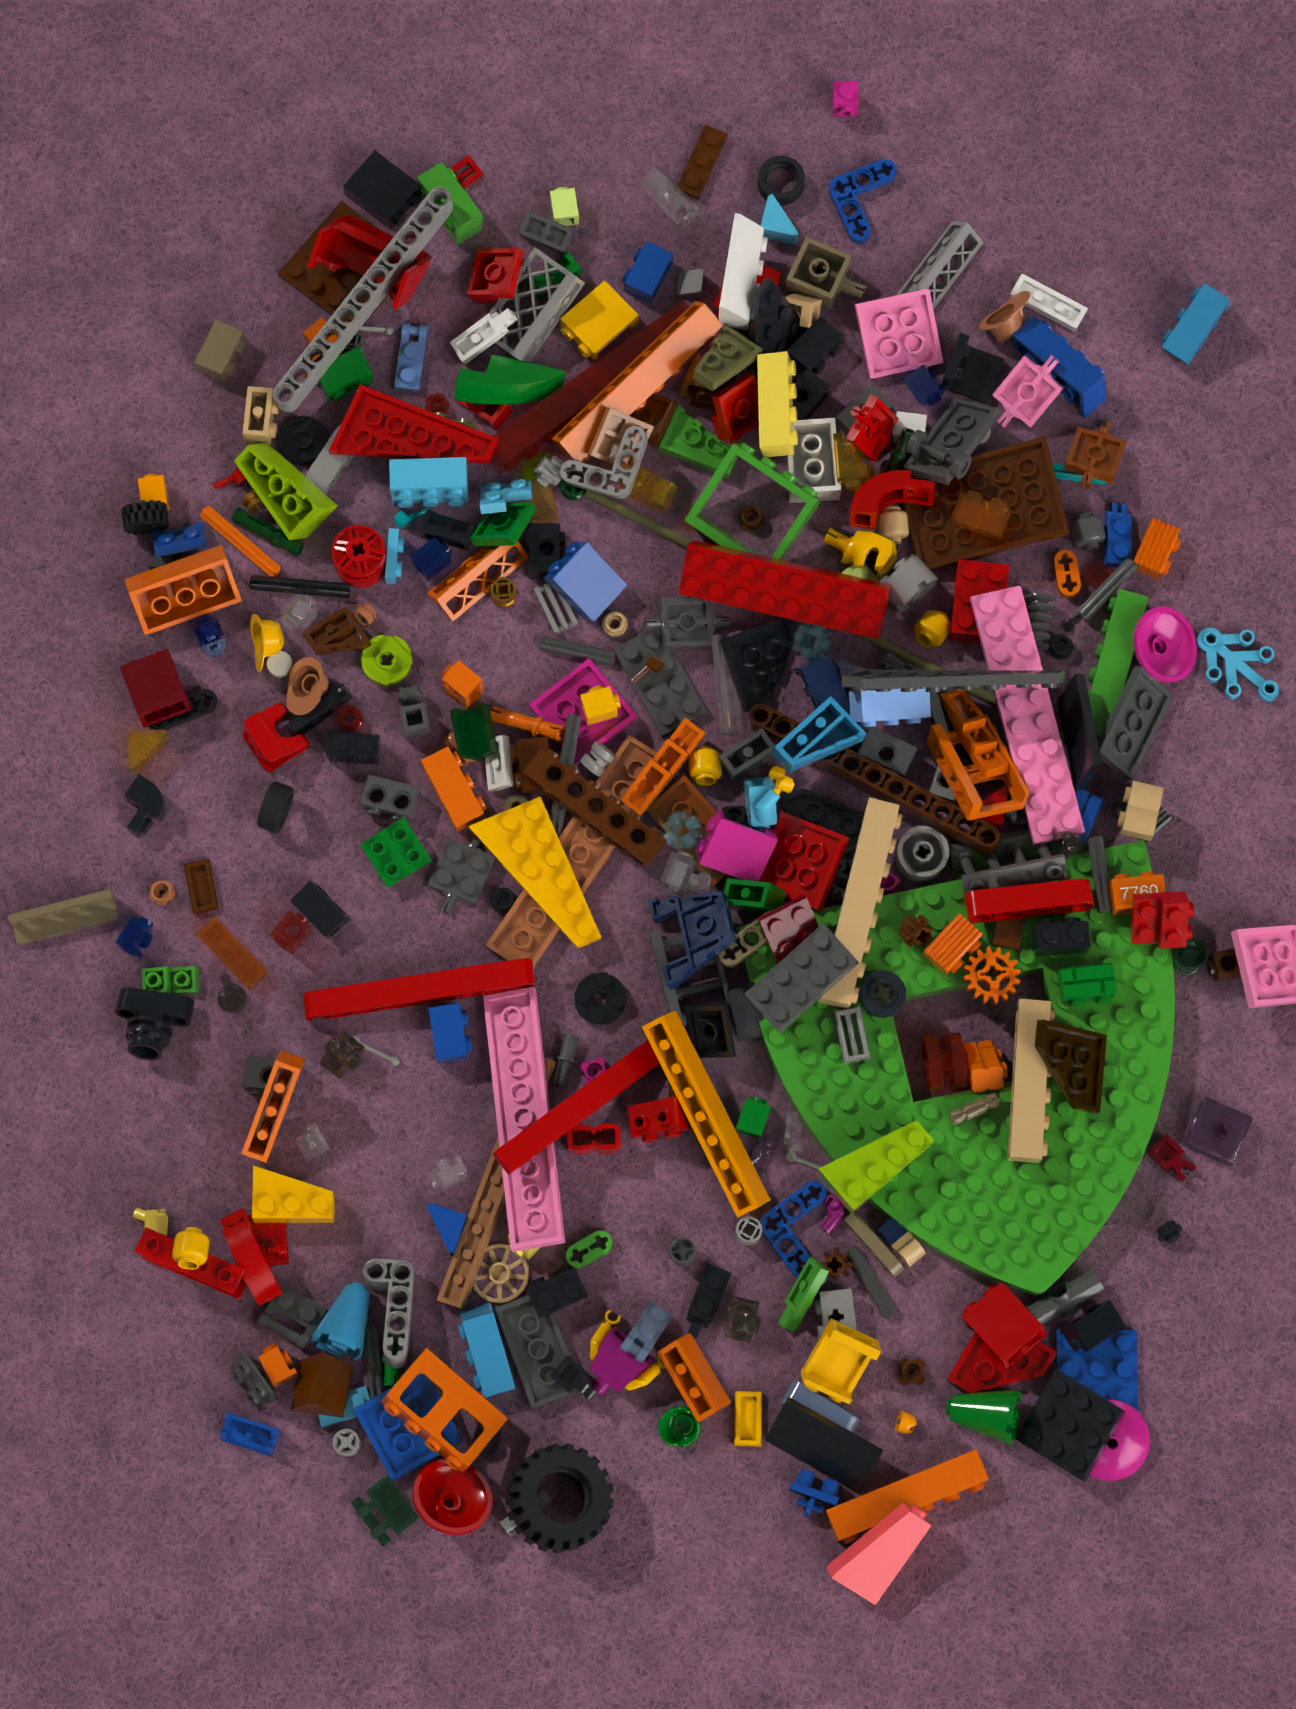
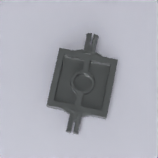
M661 597L658 600L659 617L644 618L645 629H660L663 649H712L715 646V628H729L730 626L729 617H714L710 601L695 597Z
M474 834L469 844L447 839L428 882V887L440 891L446 897L440 908V911L446 912V914H450L455 901H465L472 905H477L497 860L495 856L485 853L479 848L481 841Z

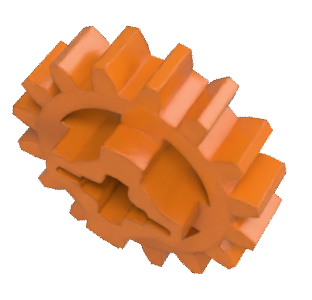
M988 946L985 954L981 950H977V958L969 957L968 962L972 966L965 965L963 971L969 973V975L964 976L963 981L970 982L966 990L967 992L975 991L974 999L982 996L983 1004H986L988 999H992L993 1004L997 1005L998 998H1001L1004 1002L1008 1000L1007 992L1011 995L1015 994L1016 990L1013 986H1019L1020 980L1015 978V976L1020 975L1021 970L1014 969L1018 961H1010L1008 959L1011 954L1010 952L1002 955L1000 947L997 948L996 952H992L990 946ZM996 960L1003 963L1006 967L1000 966L998 963H996ZM984 961V968L975 972L976 966ZM989 970L992 971L993 975H998L994 981L991 980L990 976H986ZM1009 979L1008 985L1004 989L999 990L1001 981ZM978 984H982L988 991L983 990Z

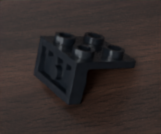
M960 333L945 371L941 388L988 404L1005 360L999 356L973 348L968 345L970 336Z

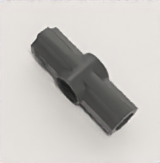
M1092 1269L1069 1283L1058 1282L1048 1290L1047 1296L1026 1308L1043 1326L1059 1316L1064 1318L1073 1316L1080 1309L1081 1303L1105 1289Z

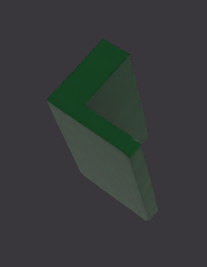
M480 703L469 710L458 708L450 710L460 758L481 761L498 752L489 704Z

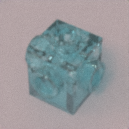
M809 623L802 624L794 634L792 649L800 652V655L807 659L814 660L815 658L822 657L829 652L832 646V640L830 639L832 632L826 630V627Z
M678 811L667 818L668 821L662 825L666 831L663 833L665 839L671 847L675 846L678 849L684 848L688 850L699 843L697 839L703 836L700 832V829L703 827L696 815L691 816L685 811L682 813ZM684 827H688L689 833L682 836L681 830Z

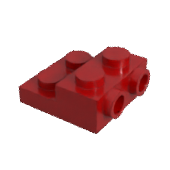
M520 248L477 249L466 295L476 303H496L499 298H514L524 252Z
M747 373L712 396L717 414L711 418L718 440L733 443L738 441L748 431L755 430L758 427V386L754 374Z
M1186 892L1133 894L1130 929L1131 943H1158L1160 949L1186 947L1187 940L1192 939V926L1188 924V918L1194 916V904L1192 901H1189Z

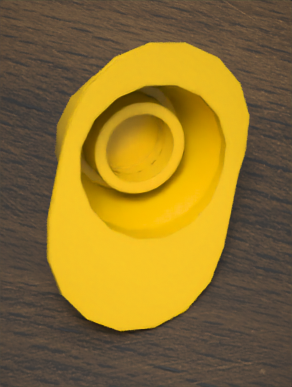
M253 614L250 622V631L255 648L256 669L260 673L264 658L278 654L282 650L284 637L281 627L277 622L260 620L257 614Z

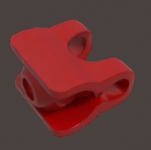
M281 702L248 717L244 721L245 730L243 731L242 738L266 772L276 770L305 751L310 744L304 734L288 738L276 732L275 726L288 713V709Z

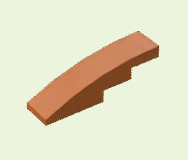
M957 689L941 693L939 698L950 723L971 760L984 778L1008 773L1009 764L997 750L998 741L986 727L987 718L965 690Z
M684 718L654 758L650 759L620 801L642 816L673 779L707 733L688 718Z

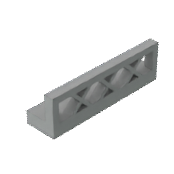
M952 221L896 295L929 288L934 310L984 242L968 222ZM969 236L974 243L968 250L964 251V240ZM953 255H957V265L954 269H950V259ZM939 274H943V284L940 288H936V277Z

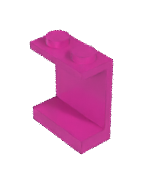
M718 809L715 816H711L708 820L705 838L700 839L697 844L696 854L699 863L741 880L759 881L778 841L775 830L765 827L762 833L725 819L723 811Z

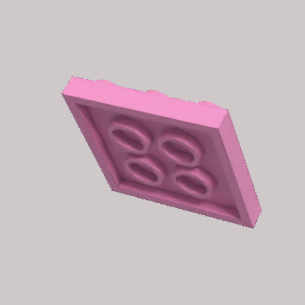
M929 288L854 304L869 379L944 363Z
M1296 925L1246 928L1232 931L1231 936L1248 1008L1296 1004Z

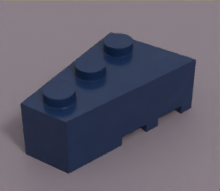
M819 656L793 668L796 675L799 673L805 685L803 689L806 695L810 696L815 708L814 711L831 696L850 715L849 688L842 687L838 676L841 671L835 659L831 660L830 656Z

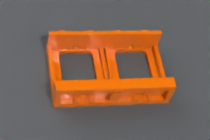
M987 714L985 715L987 718L986 727L998 741L997 750L1009 764L1008 773L985 779L975 764L963 766L952 746L961 743L956 732L946 733L941 724L931 726L926 741L967 821L1023 809L1029 796L1028 785L1023 782L1017 765H1014L1008 754L1007 746L1005 743H1002L996 726L992 724ZM996 779L1002 780L1013 800L983 805L973 784Z
M427 1348L417 1357L414 1363L380 1401L388 1414L400 1418L405 1423L404 1426L409 1432L414 1435L418 1434L425 1440V1445L431 1451L439 1452L446 1458L445 1462L449 1467L461 1472L470 1466L508 1419ZM418 1374L425 1375L443 1393L442 1397L423 1418L417 1416L400 1400V1395ZM460 1409L469 1413L484 1428L482 1434L466 1453H460L441 1436L443 1428Z

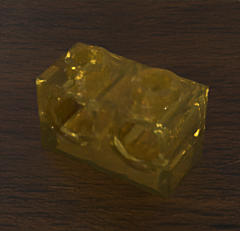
M639 467L633 489L628 497L665 516L677 496V485ZM622 481L620 484V489H625L626 486L623 484Z

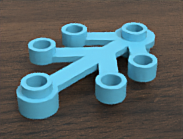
M1205 628L1199 633L1197 644L1202 651L1206 652V680L1210 683H1216L1222 676L1221 669L1217 667V653L1225 662L1227 685L1225 696L1228 699H1237L1241 694V687L1237 684V670L1258 688L1257 693L1260 699L1266 702L1273 701L1279 694L1277 683L1272 680L1263 679L1245 662L1260 661L1262 663H1269L1274 657V650L1269 646H1264L1256 651H1230L1224 645L1240 644L1248 647L1255 639L1254 633L1251 630H1243L1240 634H1221L1215 628ZM1248 635L1251 638V641H1244L1242 639V636ZM1212 636L1215 642L1208 643L1206 637ZM1262 652H1269L1270 658H1264ZM1215 671L1218 677H1210L1209 672ZM1271 686L1273 693H1267L1265 687ZM1229 688H1235L1237 690V694H1230Z

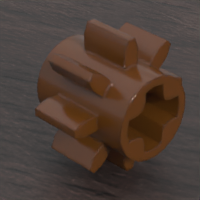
M912 914L905 918L900 925L899 935L904 938L903 942L909 947H912L914 944L918 947L925 945L930 940L931 930L933 929L928 924L929 920L921 914L918 918Z
M836 1247L833 1250L834 1255L827 1251L823 1253L827 1259L822 1264L829 1271L827 1276L830 1274L834 1275V1280L839 1281L841 1273L846 1277L850 1276L847 1269L854 1265V1262H849L847 1258L850 1254L849 1251L841 1254L839 1247ZM836 1257L838 1262H842V1267L838 1268L837 1271L835 1266H831V1262L836 1260Z

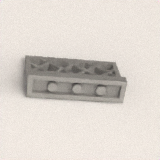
M534 247L521 266L514 298H499L489 312L490 314L495 312L500 314L504 311L503 306L506 301L515 299L516 311L514 314L518 319V328L509 330L502 337L503 342L499 339L495 343L518 360L530 363L585 282ZM539 256L544 259L545 270L533 272L532 264ZM560 271L566 275L560 284L552 286L551 273ZM546 275L547 287L535 289L534 277ZM529 278L530 291L519 293L518 284L521 280ZM548 292L549 300L547 303L537 306L536 294ZM531 295L533 308L521 310L519 298ZM533 313L534 322L531 326L523 327L522 315ZM519 333L520 342L513 350L508 346L507 336Z

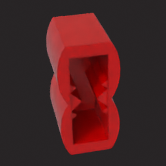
M609 1123L600 1124L594 1128L589 1125L578 1124L567 1132L568 1152L575 1155H586L593 1151L601 1154L616 1153L621 1150L620 1127Z

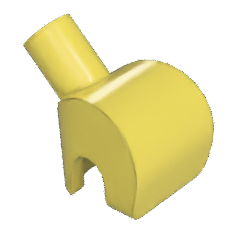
M135 1209L133 1217L145 1222L144 1229L147 1227L167 1236L168 1216L165 1213L166 1209Z

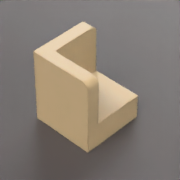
M797 293L785 297L800 317L799 326L809 328L819 318L822 299Z

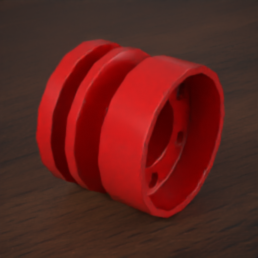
M352 525L343 529L335 537L332 545V559L335 570L343 582L349 583L350 586L355 588H368L377 584L384 577L387 556L385 544L380 534L373 528L364 525Z

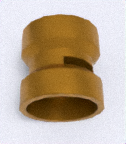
M498 578L491 585V598L497 607L509 608L516 601V586L509 578Z

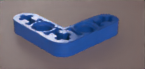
M879 160L832 179L829 184L830 198L849 239L856 244L865 243L869 239L871 232L869 222L857 199V195L894 180L897 168L891 160ZM882 167H885L886 170L891 169L889 172V176H886L884 173H881L877 175V181H874V176L871 172L872 170L874 171V175H876L881 172ZM863 175L868 177L869 183L866 186H860L856 183L855 179ZM849 179H851V184L854 190H851V185L845 187L849 184ZM837 184L840 187H845L844 193L840 194L839 191H834ZM850 205L855 207L857 212L853 216H847L843 213L842 209ZM857 219L859 229H865L863 236L861 237L858 233L854 234L856 229L854 221H856Z
M811 1181L765 1213L760 1220L763 1235L795 1278H798L800 1275L796 1271L798 1264L795 1260L789 1263L787 1259L795 1256L800 1250L803 1255L798 1256L802 1263H806L810 1255L789 1227L825 1200L826 1189L822 1183L817 1181ZM810 1187L813 1189L819 1188L821 1190L819 1193L820 1199L811 1198L808 1200L807 1204L810 1207L806 1209L803 1201L797 1196L802 1194L804 1199L809 1195ZM789 1202L799 1204L801 1211L797 1216H789L786 1213L785 1206ZM778 1209L781 1210L783 1217L789 1221L784 1224L783 1219L776 1224V1231H773L771 1228L765 1229L767 1218L774 1220L779 1216L776 1213ZM783 1239H790L794 1242L795 1249L791 1253H783L779 1247L780 1242Z

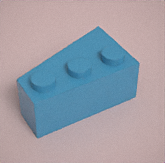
M1205 283L1202 288L1196 287L1189 298L1192 300V303L1188 309L1182 308L1175 319L1178 324L1173 331L1168 329L1161 340L1164 343L1162 349L1187 366L1206 341L1205 339L1211 330L1216 327L1224 311L1228 310L1231 305L1229 298Z
M830 696L774 747L771 755L790 773L862 742L867 733Z
M491 1302L461 1310L460 1314L463 1324L458 1325L462 1341L468 1340L470 1349L465 1350L469 1366L475 1365L477 1375L473 1376L476 1390H482L484 1398L516 1389Z

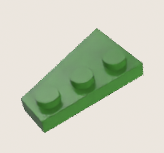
M678 405L660 443L659 451L715 473L731 447L724 441L718 440L716 435H712L702 427L703 424L691 418L685 413V409ZM738 455L735 458L732 465L730 466V468L728 469V471L726 472L724 476L725 478L729 479L730 474L738 459Z

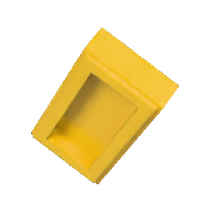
M735 1391L734 1446L761 1447L762 1392Z

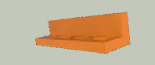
M518 541L513 546H482L427 592V595L441 607L446 616L453 622L488 593L496 579L507 577L527 560L529 556ZM512 547H515L520 555L512 562L505 561L507 552ZM492 564L499 565L497 575L493 578L486 577L487 570ZM472 581H480L478 591L474 594H467L468 585ZM453 597H460L459 607L451 612L446 603Z

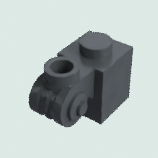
M417 684L411 687L407 686L406 688L400 687L397 696L398 702H401V705L404 706L400 707L399 710L406 740L431 735L425 702L420 703L423 693Z

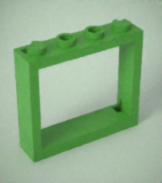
M744 442L742 444L733 443L684 521L723 547L757 554L700 515L738 455L807 502L771 557L783 560L822 499L817 496L818 492L813 490L814 488L806 484L803 487L797 483L796 480L798 478L786 470L782 473L776 469L775 466L777 464L766 456L760 458L754 454L756 450L752 446Z

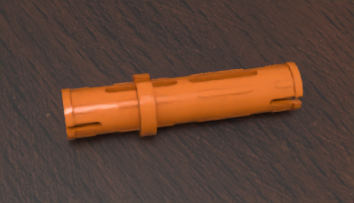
M493 706V711H490L492 722L532 733L534 737H548L558 742L564 737L565 726L545 721L543 717L534 718L497 706Z

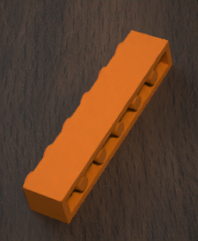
M976 1449L826 1510L825 1513L837 1542L843 1540L844 1544H848L860 1539L858 1533L872 1529L903 1502L911 1507L915 1504L924 1511H929L935 1508L933 1503L943 1499L946 1504L960 1498L958 1493L968 1489L971 1494L985 1488L983 1482L988 1481L989 1478Z

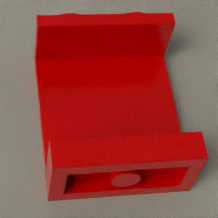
M1000 1282L997 1286H990L984 1292V1297L978 1302H972L967 1305L961 1317L966 1327L970 1326L995 1353L998 1362L1006 1370L1045 1338L1046 1333L1042 1324L1003 1282Z

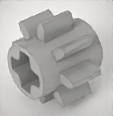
M555 455L551 459L546 456L543 457L534 470L538 474L536 481L545 488L548 484H552L555 487L562 479L560 468L564 462Z

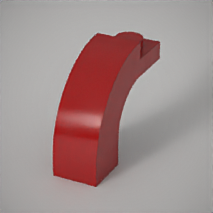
M908 470L889 471L872 477L857 490L853 497L850 508V526L875 530L880 512L885 507L894 503L905 502L933 506L935 482L911 479L912 471Z
M242 1208L221 1218L220 1222L227 1244L237 1266L245 1269L242 1276L258 1305L260 1306L282 1295L283 1291L278 1278L263 1253L245 1209Z

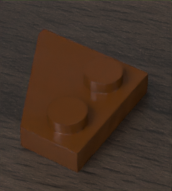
M346 606L302 632L316 655L372 646L370 640Z

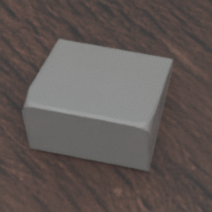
M704 269L680 271L676 296L701 298Z

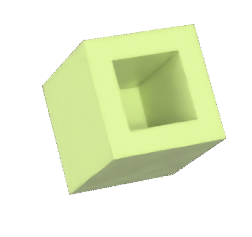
M559 187L554 191H550L553 221L564 226L579 225L575 188Z

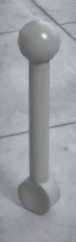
M362 326L360 328L361 331L382 332L386 335H392L394 332L392 326H386L385 328Z
M357 1036L351 1038L350 1043L353 1047L359 1046L389 1061L392 1066L400 1064V1059L397 1056L391 1057L361 1042Z
M789 1151L786 1154L789 1162L796 1161L816 1170L822 1167L798 1157L793 1151Z

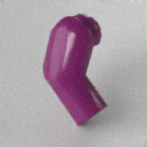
M830 1194L825 1199L828 1218L820 1226L829 1236L845 1218L844 1206L835 1194Z

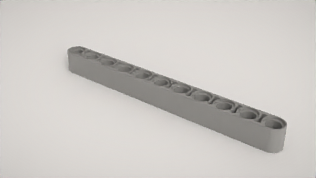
M436 187L428 193L273 390V397L281 411L292 412L298 408L452 213L454 205L446 188ZM439 199L447 200L443 205L435 204ZM425 218L431 219L430 223L426 225L420 224ZM408 238H416L414 243L405 244ZM394 257L401 258L398 263H389ZM377 277H385L382 283H374ZM363 296L370 297L365 303L358 302ZM346 316H354L351 322H343ZM332 335L339 336L335 342L327 341ZM315 355H323V358L320 361H312V358ZM299 375H307V378L304 381H296ZM292 394L288 401H281L283 395Z

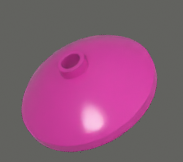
M1166 606L1152 608L1139 618L1134 630L1133 643L1140 665L1153 679L1163 683H1173L1184 679L1193 669L1197 658V641L1188 620L1177 610Z
M1107 1399L1126 1412L1110 1438L1116 1439V1445L1112 1448L1106 1445L1089 1476L1104 1481H1116L1130 1476L1143 1464L1150 1447V1434L1145 1420L1136 1409L1125 1402Z

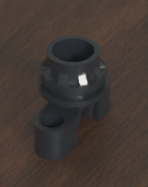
M131 987L121 988L115 1013L122 1018L129 1019L126 1038L129 1043L127 1051L132 1056L142 1060L160 1059L163 1050L169 1046V1041L173 1034V1028L170 1025L179 1027L189 1026L195 1001L185 995Z

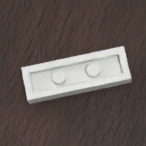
M1021 274L1009 298H1012L1022 291H1029L1030 297L1024 306L1073 332L1077 330L1088 310L1087 307L1024 274Z

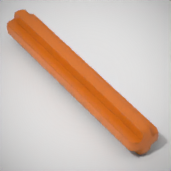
M209 505L202 509L200 517L263 572L271 577L279 574L281 566Z

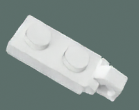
M508 308L500 314L498 312L489 313L453 339L450 344L461 362L466 365L504 337L509 331L507 327L511 326L518 319L514 312Z

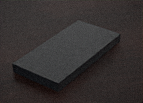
M1075 674L1057 702L1074 789L1083 790L1101 766L1102 761L1084 674Z
M790 1397L787 1398L765 1438L767 1442L858 1493L862 1490L883 1452V1449Z

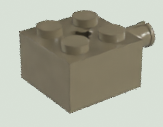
M806 237L786 278L785 291L791 294L797 293L822 299L821 306L831 310L837 295L841 292L862 301L867 286L847 278L851 266V255Z

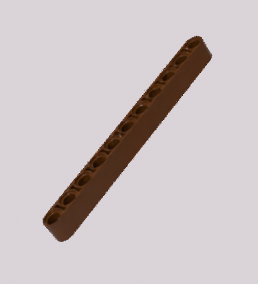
M764 704L753 706L749 713L752 731L756 732L763 728L770 740L776 745L789 734H779L777 732L778 729L787 728L791 732L800 724ZM758 716L767 718L763 723H759L754 719ZM848 748L834 753L835 756L830 759L823 758L812 763L879 800L900 805V811L981 854L991 855L998 848L1000 835L996 827L980 818L967 821L961 808ZM851 763L857 766L853 771L844 768L845 765ZM874 775L877 776L880 780L876 783L869 782L867 778L869 776ZM897 787L903 792L899 795H894L889 790ZM922 800L925 802V805L916 807L912 802ZM938 812H945L948 815V817L945 819H939L935 816V814ZM967 824L971 829L969 831H961L958 826ZM990 836L994 841L986 844L981 841V838Z

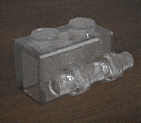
M681 851L678 854L671 852L660 880V891L672 896H678L679 898L686 897L688 890L697 893H708L711 889V876L705 872L698 875L695 874L696 861L692 860L693 857Z

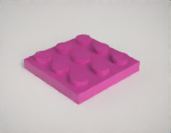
M589 658L529 704V708L537 717H543L545 721L565 727L568 714L581 716L574 760L576 765L581 763L580 759L585 754L590 753L592 750L591 746L595 741H599L604 745L637 719L634 711ZM602 685L604 688L610 686L612 694L617 693L621 708H617L618 717L588 725L580 702V695L588 693L589 689ZM562 737V740L558 742L561 745V747L563 745L564 737Z

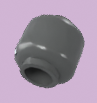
M1093 512L1075 516L1074 521L1070 524L1074 546L1084 548L1085 552L1099 549V544L1106 538L1102 520L1099 516H1094Z

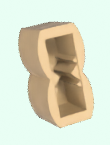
M1133 781L1131 787L1125 788L1122 802L1127 803L1125 812L1120 811L1117 826L1121 827V835L1147 841L1152 840L1163 795V787Z

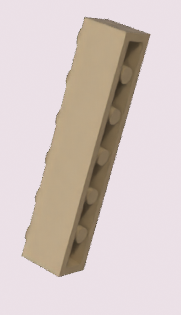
M1019 999L1016 1003L1007 1160L1039 1163L1042 1160V1156H1047L1048 1141L1043 1140L1044 1130H1048L1049 1114H1045V1103H1050L1051 1088L1046 1087L1047 1077H1051V1073L1035 1048L1037 1020L1055 1021V1009H1051V1001Z

